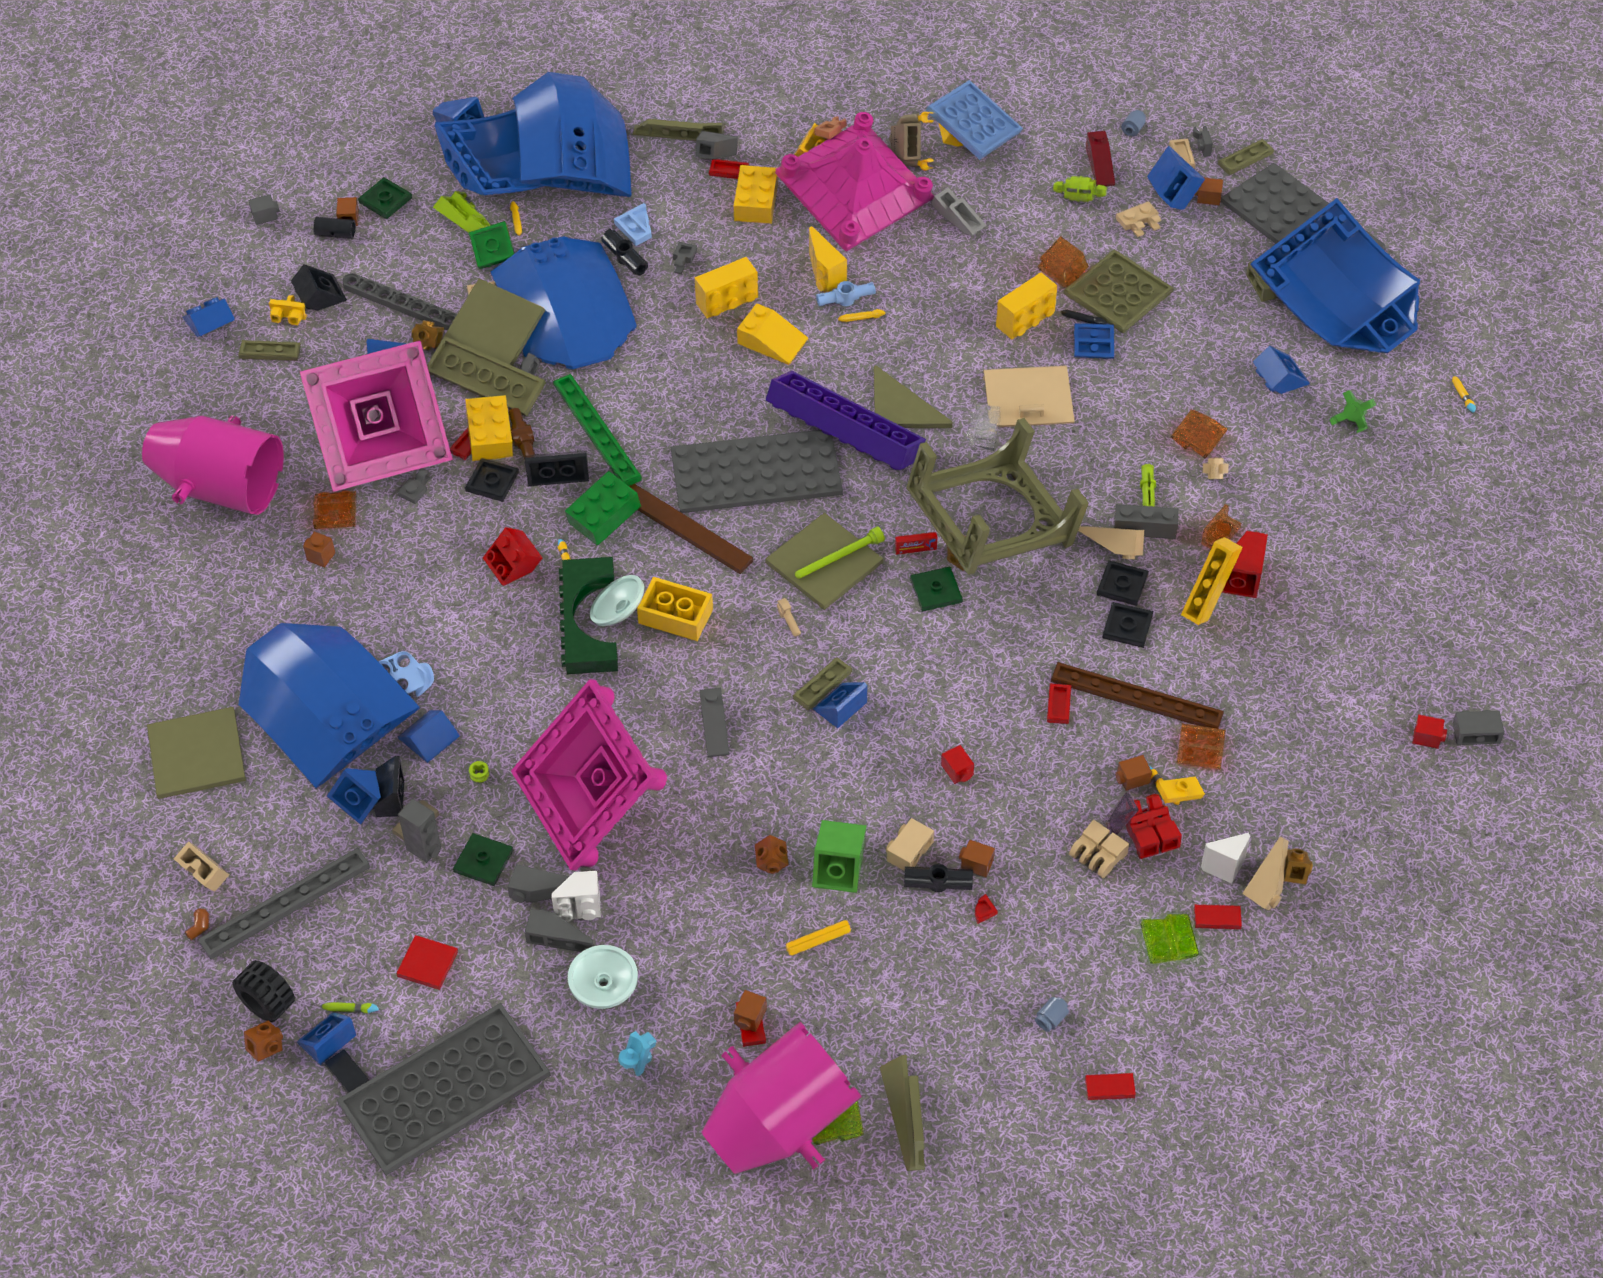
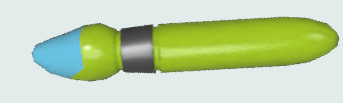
M327 1002L321 1006L324 1010L335 1012L371 1013L379 1010L377 1005L372 1003Z

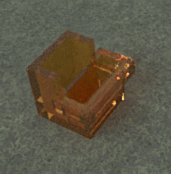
M1061 236L1041 256V263L1038 265L1039 270L1065 289L1076 281L1089 267L1083 252Z

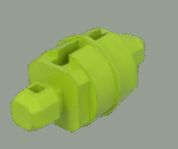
M1072 176L1068 177L1065 183L1064 181L1054 182L1053 191L1057 193L1064 192V198L1072 201L1089 202L1094 200L1095 195L1096 197L1106 196L1107 187L1103 185L1096 186V180L1088 177Z

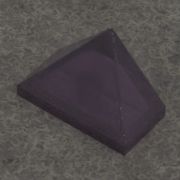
M1126 792L1101 821L1103 826L1110 830L1109 836L1112 832L1118 835L1138 811L1130 793Z

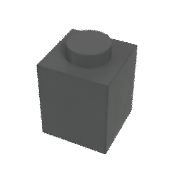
M271 194L248 200L256 225L278 219L276 212H280L277 201H273Z

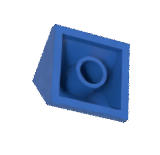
M865 682L842 683L813 709L838 729L867 703V684Z
M430 710L400 734L398 739L428 763L459 737V733L442 710Z
M346 768L327 797L360 825L381 797L376 772Z
M332 1012L299 1039L297 1043L319 1065H322L356 1036L352 1019L349 1016Z

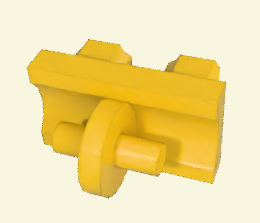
M288 295L287 300L270 299L269 301L270 318L274 323H280L282 318L286 317L291 325L298 326L301 320H306L307 318L305 304L295 301L294 295Z

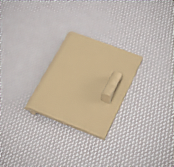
M1067 365L983 370L990 428L1012 427L1016 425L1018 419L1025 418L1030 426L1075 422Z

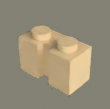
M911 818L907 824L901 826L897 838L888 843L886 847L887 862L904 871L905 866L915 867L920 857L926 853L934 842V830Z
M189 841L174 858L184 869L191 872L192 876L201 884L214 892L230 875L199 847Z

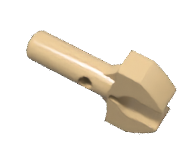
M786 598L778 600L776 605L781 618H785L793 636H799L801 632L791 614V606Z

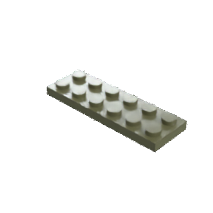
M445 336L427 365L429 374L481 397L506 395L507 408L510 410L519 408L521 414L526 417L546 384L544 379Z

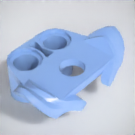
M406 651L398 652L379 661L384 668H390L389 674L397 682L400 679L408 681V687L405 689L407 694L416 691L415 694L418 697L434 681L431 666L428 663H418ZM405 658L410 660L408 666L400 667L401 660Z

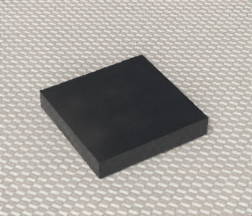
M481 458L465 486V491L503 502L519 474V468Z
M1108 560L1097 590V596L1137 606L1149 571Z
M1112 602L1102 638L1144 648L1154 611Z

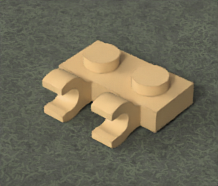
M1149 201L1116 214V220L1125 231L1131 229L1137 237L1144 235V232L1141 230L1145 227L1144 223H1148L1153 231L1160 229V225L1157 223L1161 221L1159 212Z

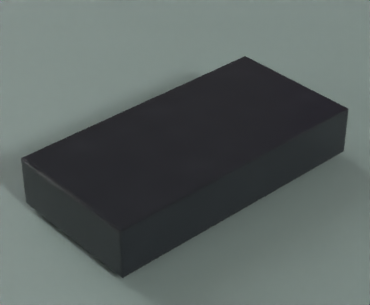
M345 1049L325 1062V1066L347 1093L369 1081Z

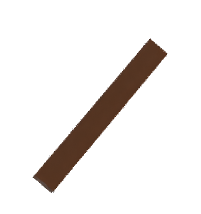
M633 484L629 486L638 494L641 507L638 509L639 512L738 574H741L753 562L752 556L638 485Z
M1057 662L1051 677V682L1056 684L1071 685V688L1217 732L1224 715V711L1060 662Z

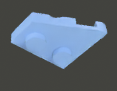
M645 203L614 218V224L635 246L652 238Z

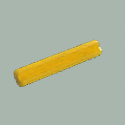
M847 920L835 923L786 943V950L789 955H795L850 933V925Z

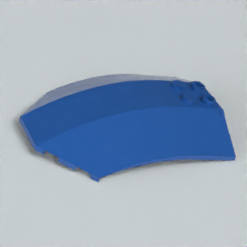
M515 109L478 119L435 122L434 126L445 162L464 189L483 196L521 192L544 187L520 183L519 136ZM573 130L576 136H583L581 130ZM575 145L578 150H584L580 145Z
M1338 198L1250 264L1286 307L1307 327L1332 346L1389 353L1418 329L1417 312L1419 311L1418 290L1420 278L1415 277L1386 253L1363 229Z
M563 236L539 243H532L520 248L518 252L490 272L497 287L545 309L544 314L522 350L524 357H527V354L530 353L540 358L544 363L552 365L560 363L566 365L568 369H577L610 360L614 356L616 348L621 347L627 340V335L630 331H634L637 327L617 273L599 242Z
M280 623L246 649L238 705L268 734L315 788H318L420 709L389 672L342 627Z

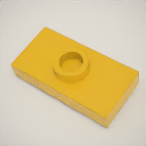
M1196 776L1159 781L1156 785L1165 804L1201 799L1205 795Z

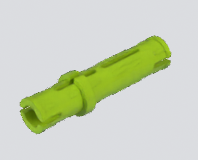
M1144 464L1141 467L1142 480L1140 481L1143 506L1155 507L1154 489L1156 488V480L1154 479V466Z

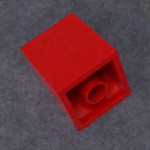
M1246 531L1236 544L1243 548L1222 593L1257 598L1268 534Z

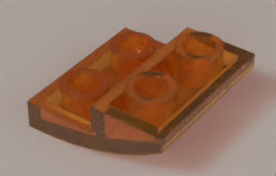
M1191 409L1170 437L1185 450L1190 446L1205 459L1228 429L1209 416Z
M344 490L334 493L321 492L315 494L313 504L314 529L355 527L356 491Z
M1182 723L1176 763L1221 770L1226 730Z

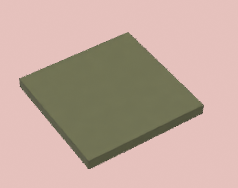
M1114 249L1064 289V295L1097 317L1103 318L1108 324L1114 325V328L1121 333H1124L1169 296L1174 288Z
M478 278L446 332L445 337L513 366L544 314L545 309Z
M824 512L765 558V563L825 610L883 564V558L866 545L800 579L796 578V571L859 540Z
M234 706L147 724L158 799L246 781Z

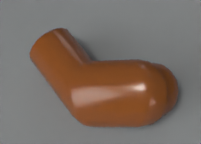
M198 908L195 910L194 925L185 931V935L190 941L208 929L209 913L206 909Z

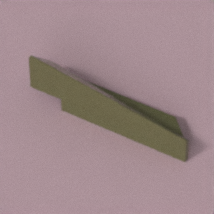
M648 118L640 125L634 126L633 135L696 141L701 131L723 134L725 124L690 123Z
M901 1055L882 1065L880 1071L906 1171L925 1170L924 1135L918 1076H908L907 1055Z

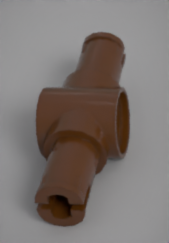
M513 408L509 410V417L512 423L511 436L512 441L515 443L514 446H518L524 458L525 455H534L532 445L535 440L531 425H527L523 421L519 408Z

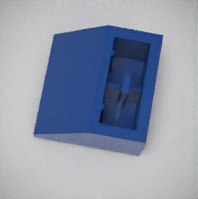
M218 297L204 302V307L202 308L199 305L187 310V315L182 317L196 337H200L235 320L226 299L219 300Z

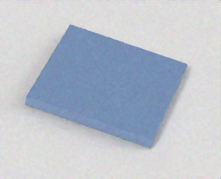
M970 80L938 99L925 110L926 112H933L930 115L979 160L1018 135L1023 129Z

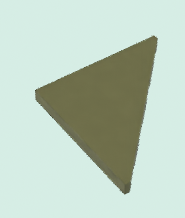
M874 366V413L904 428H952L953 423L949 418L881 368Z

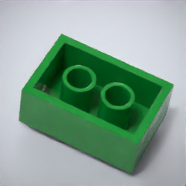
M608 471L565 510V514L571 526L598 546L637 511L641 504L637 492Z

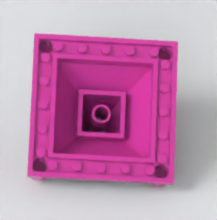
M867 112L858 113L852 126L799 157L793 154L785 155L782 158L781 166L776 168L775 174L845 251L850 250L934 198V195L931 193L932 181L927 177L916 178L908 170L905 164L898 159L895 153L872 129L873 117Z
M421 341L407 343L299 372L333 492L453 460Z
M593 679L587 681L511 770L569 869L575 871L580 866L593 867L599 857L596 846L603 837L609 833L614 825L625 815L626 811L633 806L647 789L654 791L662 790L667 782L665 771L648 765L640 750L634 744L633 739L625 730L624 725L611 707L614 702L613 690L609 687L600 686Z

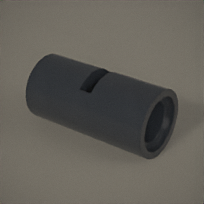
M316 216L313 231L315 236L333 237L334 235L336 238L353 239L356 223L355 220Z

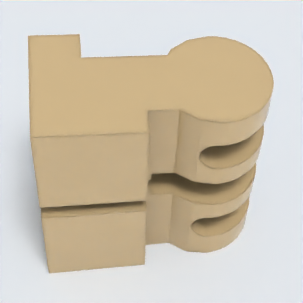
M1093 819L1083 831L1082 836L1073 844L1069 855L1075 859L1082 853L1079 862L1083 865L1092 858L1088 868L1094 871L1100 866L1097 874L1105 878L1113 867L1128 854L1129 843L1113 832L1109 836L1110 830Z

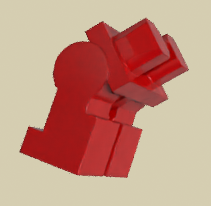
M1158 794L1146 796L1148 807L1144 809L1141 808L1140 800L1126 802L1127 814H1123L1126 821V829L1137 849L1139 859L1159 854V849L1161 853L1181 846L1182 834L1175 822L1171 820L1168 806L1163 805Z

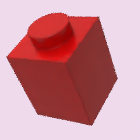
M1418 714L1412 744L1439 749L1440 742H1445L1447 729H1444L1445 720Z
M961 745L942 753L941 766L954 784L966 782L974 775V763Z

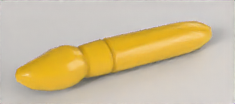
M513 201L510 204V210L512 212L515 233L520 236L522 234V226L518 211L519 207Z
M876 309L873 311L851 313L840 316L838 320L840 322L879 318L885 315L886 312Z

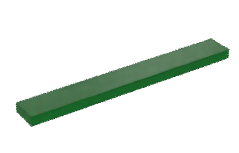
M569 374L554 380V387L613 474L628 486L642 481L640 473L573 376Z

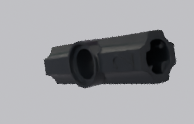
M609 229L605 231L601 241L617 257L618 263L625 265L634 275L640 276L644 274L648 268V263L633 249L632 242L623 239L615 230Z
M934 864L930 868L905 866L904 887L930 888L937 893L943 892L946 889L972 890L973 869H951L943 864Z

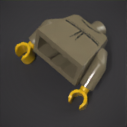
M924 111L921 115L919 113L903 115L898 120L897 125L891 126V134L889 136L891 150L905 166L916 168L920 166L924 171L933 168L927 165V162L934 161L932 158L920 161V121L923 123L934 122V120H928L927 118L933 112Z

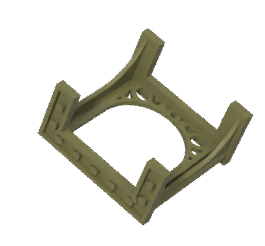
M1025 418L1017 420L1011 438L993 454L979 461L932 473L937 455L927 442L919 445L906 489L968 575L974 574L977 566L1059 543H1062L1065 548L1072 546L1089 502L1086 497L1083 496L1079 489L1071 490L1064 511H1062L1054 498L1051 497L1044 485L1036 477L1033 470L1027 465L1025 459L1035 431ZM1011 474L1015 480H1008L1006 475ZM977 481L1001 483L1013 488L1026 498L1032 507L1034 522L1028 531L1019 536L985 545L990 528L980 515L972 516L966 537H964L933 492ZM1040 520L1046 521L1049 526L1041 524Z

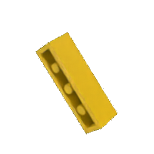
M1225 537L1214 542L1181 613L1183 617L1197 625L1209 620L1243 547Z

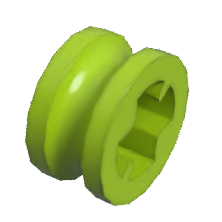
M476 761L469 767L472 781L481 783L488 779L490 773L485 762ZM483 769V773H482V774H481V773L475 774V771H476V770L481 771V770Z

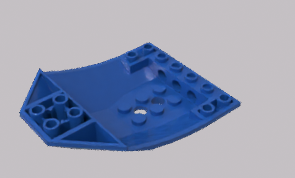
M547 72L512 98L515 105L519 136L520 183L631 197L630 159L625 122L621 113L585 77ZM573 130H581L583 136H576ZM575 145H580L584 150H578Z

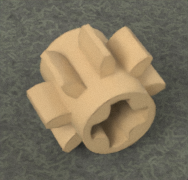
M1208 458V463H1203V473L1208 474V479H1223V474L1228 473L1229 464L1224 463V458Z

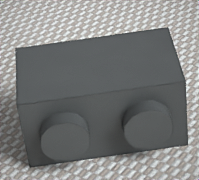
M1500 710L1456 712L1452 723L1457 745L1501 744L1504 735Z

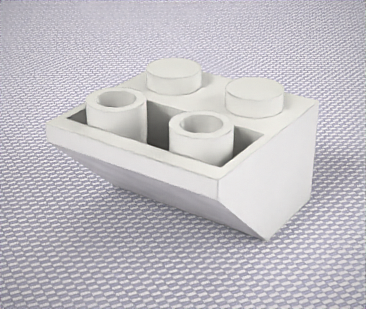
M597 871L574 872L552 893L554 913L567 922L572 919L583 918L584 920H593L596 917H601Z

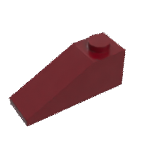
M1106 131L1087 132L1086 152L1094 180H1096V186H1114V171Z

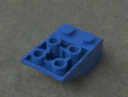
M1170 146L1165 149L1147 176L1159 197L1171 208L1180 210L1186 208L1205 180Z

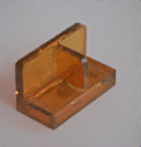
M1227 504L1220 509L1203 530L1201 544L1209 549L1212 548L1215 541L1225 537L1231 540L1241 528L1242 523L1228 516L1229 506Z

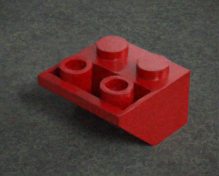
M508 527L504 528L483 556L484 561L502 586L532 573L543 559L523 530Z

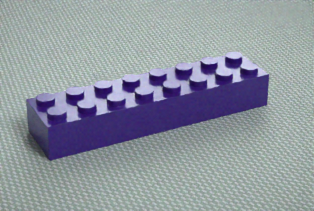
M789 371L771 380L765 401L771 403L774 408L782 409L788 412L790 416L804 420L807 425L815 426L821 429L823 433L837 437L840 442L850 444L856 450L871 455L873 459L889 464L892 469L902 470L913 464L919 445L926 441L925 438L794 371Z

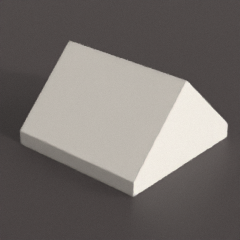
M1249 833L1206 843L1201 864L1202 870L1229 883H1233L1246 857L1250 840Z

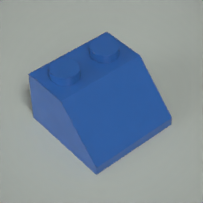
M1270 345L1253 361L1257 368L1255 371L1260 377L1265 379L1266 387L1272 392L1276 391L1283 394L1310 384L1290 355Z

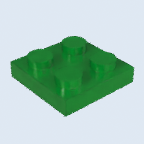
M505 221L469 232L479 269L502 263L515 254Z

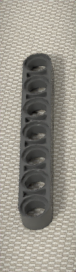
M354 273L347 274L342 279L343 287L348 292L421 321L435 322L434 326L443 327L447 331L451 324H446V321L454 320L457 315L454 312ZM349 281H356L354 285L347 284ZM367 287L373 288L371 291L368 292L363 291V289ZM382 294H389L386 298H380ZM399 300L406 301L404 304L401 305L396 304V302ZM415 307H421V308H422L420 311H413V310H412V309L415 308ZM432 313L439 314L435 318L429 317V315Z

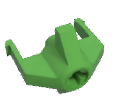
M1351 390L1344 392L1343 396L1347 402L1344 412L1331 417L1329 421L1331 425L1345 419L1355 421L1359 428L1356 432L1359 433L1368 428L1365 415L1367 409L1376 406L1374 399L1366 402L1357 400Z

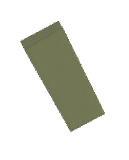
M1261 139L1219 160L1218 165L1230 176L1274 154V149Z
M242 340L238 356L240 359L298 361L301 344L300 342Z
M836 657L793 695V700L809 711L852 673V668Z

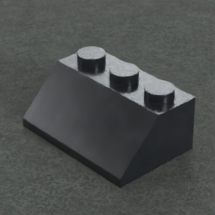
M587 450L525 455L528 487L589 482Z

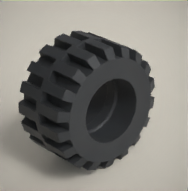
M252 961L232 982L233 988L242 1003L256 1016L266 1021L275 1022L295 1002L294 993L286 980L276 970L261 961Z

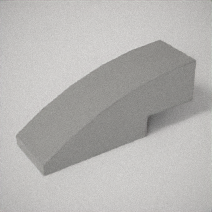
M949 187L935 195L931 202V205L943 217L970 236L975 235L987 226L963 197L958 199Z

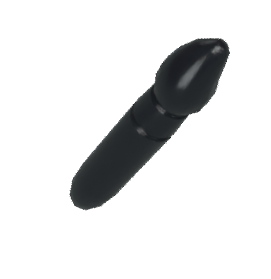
M1071 310L1061 311L1063 316L1091 324H1107L1106 320L1100 317H1093Z

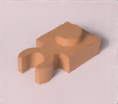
M836 116L832 118L831 122H823L815 128V135L824 139L833 138L841 132V129L847 126L846 119L844 118L839 121V117Z

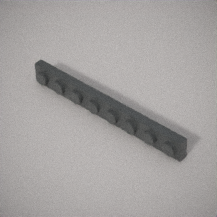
M357 847L204 935L198 941L210 960L369 869L370 864Z

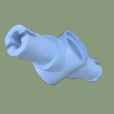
M843 281L833 291L816 294V299L819 306L831 303L850 306L859 297L876 294L873 282L856 285L849 281Z

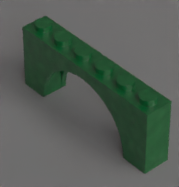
M613 557L562 560V568H559V581H563V585H559L560 598H563V602H560V615H564V619L560 620L561 632H564L565 636L561 637V650L565 649V654H561L562 667H566L567 675L618 671L617 643L599 641L586 635L574 620L579 604L588 595L605 588L615 581Z

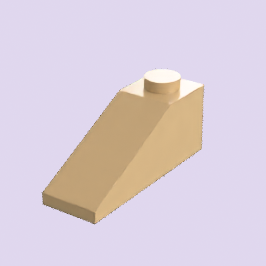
M1080 526L1078 530L1114 554L1123 555V559H1135L1136 555H1143L1144 530Z
M1281 836L1242 893L1267 910L1275 908L1281 900L1280 894L1283 889L1289 842Z

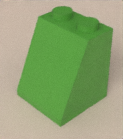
M822 820L814 851L812 887L857 893L867 825Z

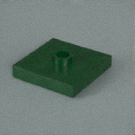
M383 177L361 195L358 201L361 205L388 219L412 199V193Z
M950 566L910 575V581L922 612L963 603L962 595Z
M472 833L453 867V872L495 886L514 851L513 846Z

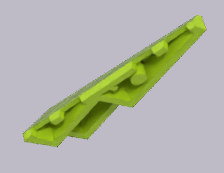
M455 191L451 197L441 196L433 206L434 209L468 233L490 226L485 217L475 209V204L473 202L469 203L465 199L467 197L465 192Z

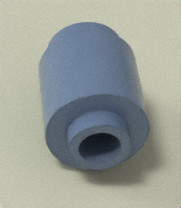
M1140 110L1132 111L1122 123L1123 132L1129 136H1136L1146 122L1145 114Z
M1051 997L1037 1012L1036 1024L1046 1032L1055 1029L1069 1013L1068 1004L1060 997Z

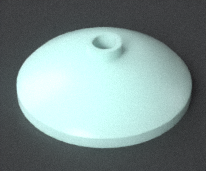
M627 575L610 583L594 600L590 609L591 620L598 626H611L627 619L637 609L643 598V581L638 576Z
M611 945L593 946L582 951L572 961L568 970V984L573 996L582 1004L597 1009L611 1008L623 1003L634 992L638 981L637 966L633 958L621 948ZM602 982L608 983L606 986L600 985Z

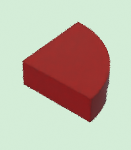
M986 894L978 900L975 907V919L978 924L998 914L997 909Z

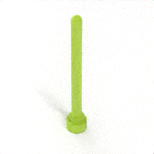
M878 526L869 530L866 537L796 571L795 577L800 579L868 544L878 545L884 542L885 536L883 531Z

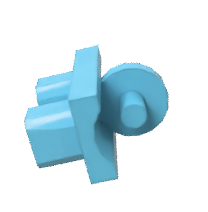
M636 1031L631 1033L626 1049L622 1050L619 1054L618 1061L620 1065L626 1069L634 1068L635 1074L640 1076L644 1073L646 1064L652 1059L650 1049L655 1047L656 1039L649 1032L641 1036Z

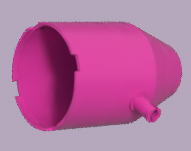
M234 415L230 416L227 422L207 416H196L153 424L143 442L142 460L150 470L176 490L172 495V499L176 503L183 504L187 497H191L241 512L259 515L266 510L279 486V483H276L278 471L282 472L284 449L282 441L278 436L240 426L241 420L237 416L235 418Z
M801 1021L751 1063L745 1062L734 1046L727 1049L733 1056V1059L726 1051L721 1055L734 1070V1077L728 1081L701 1133L734 1174L791 1157L796 1152L798 1154L801 1153L814 1170L818 1167V1164L814 1161L813 1157L820 1164L825 1161V1158L812 1145V1138L862 1097L854 1086L851 1089L848 1087L851 1085L847 1080L848 1078L810 1033L806 1036L809 1032Z

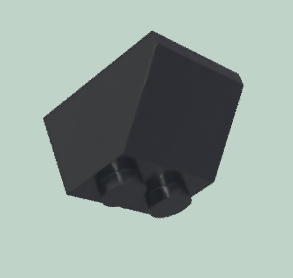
M303 264L291 280L295 292L298 294L301 303L305 304L306 309L319 311L347 300L334 274Z
M394 756L377 767L375 771L381 796L373 807L376 817H399L398 814L403 809L405 778L400 756Z

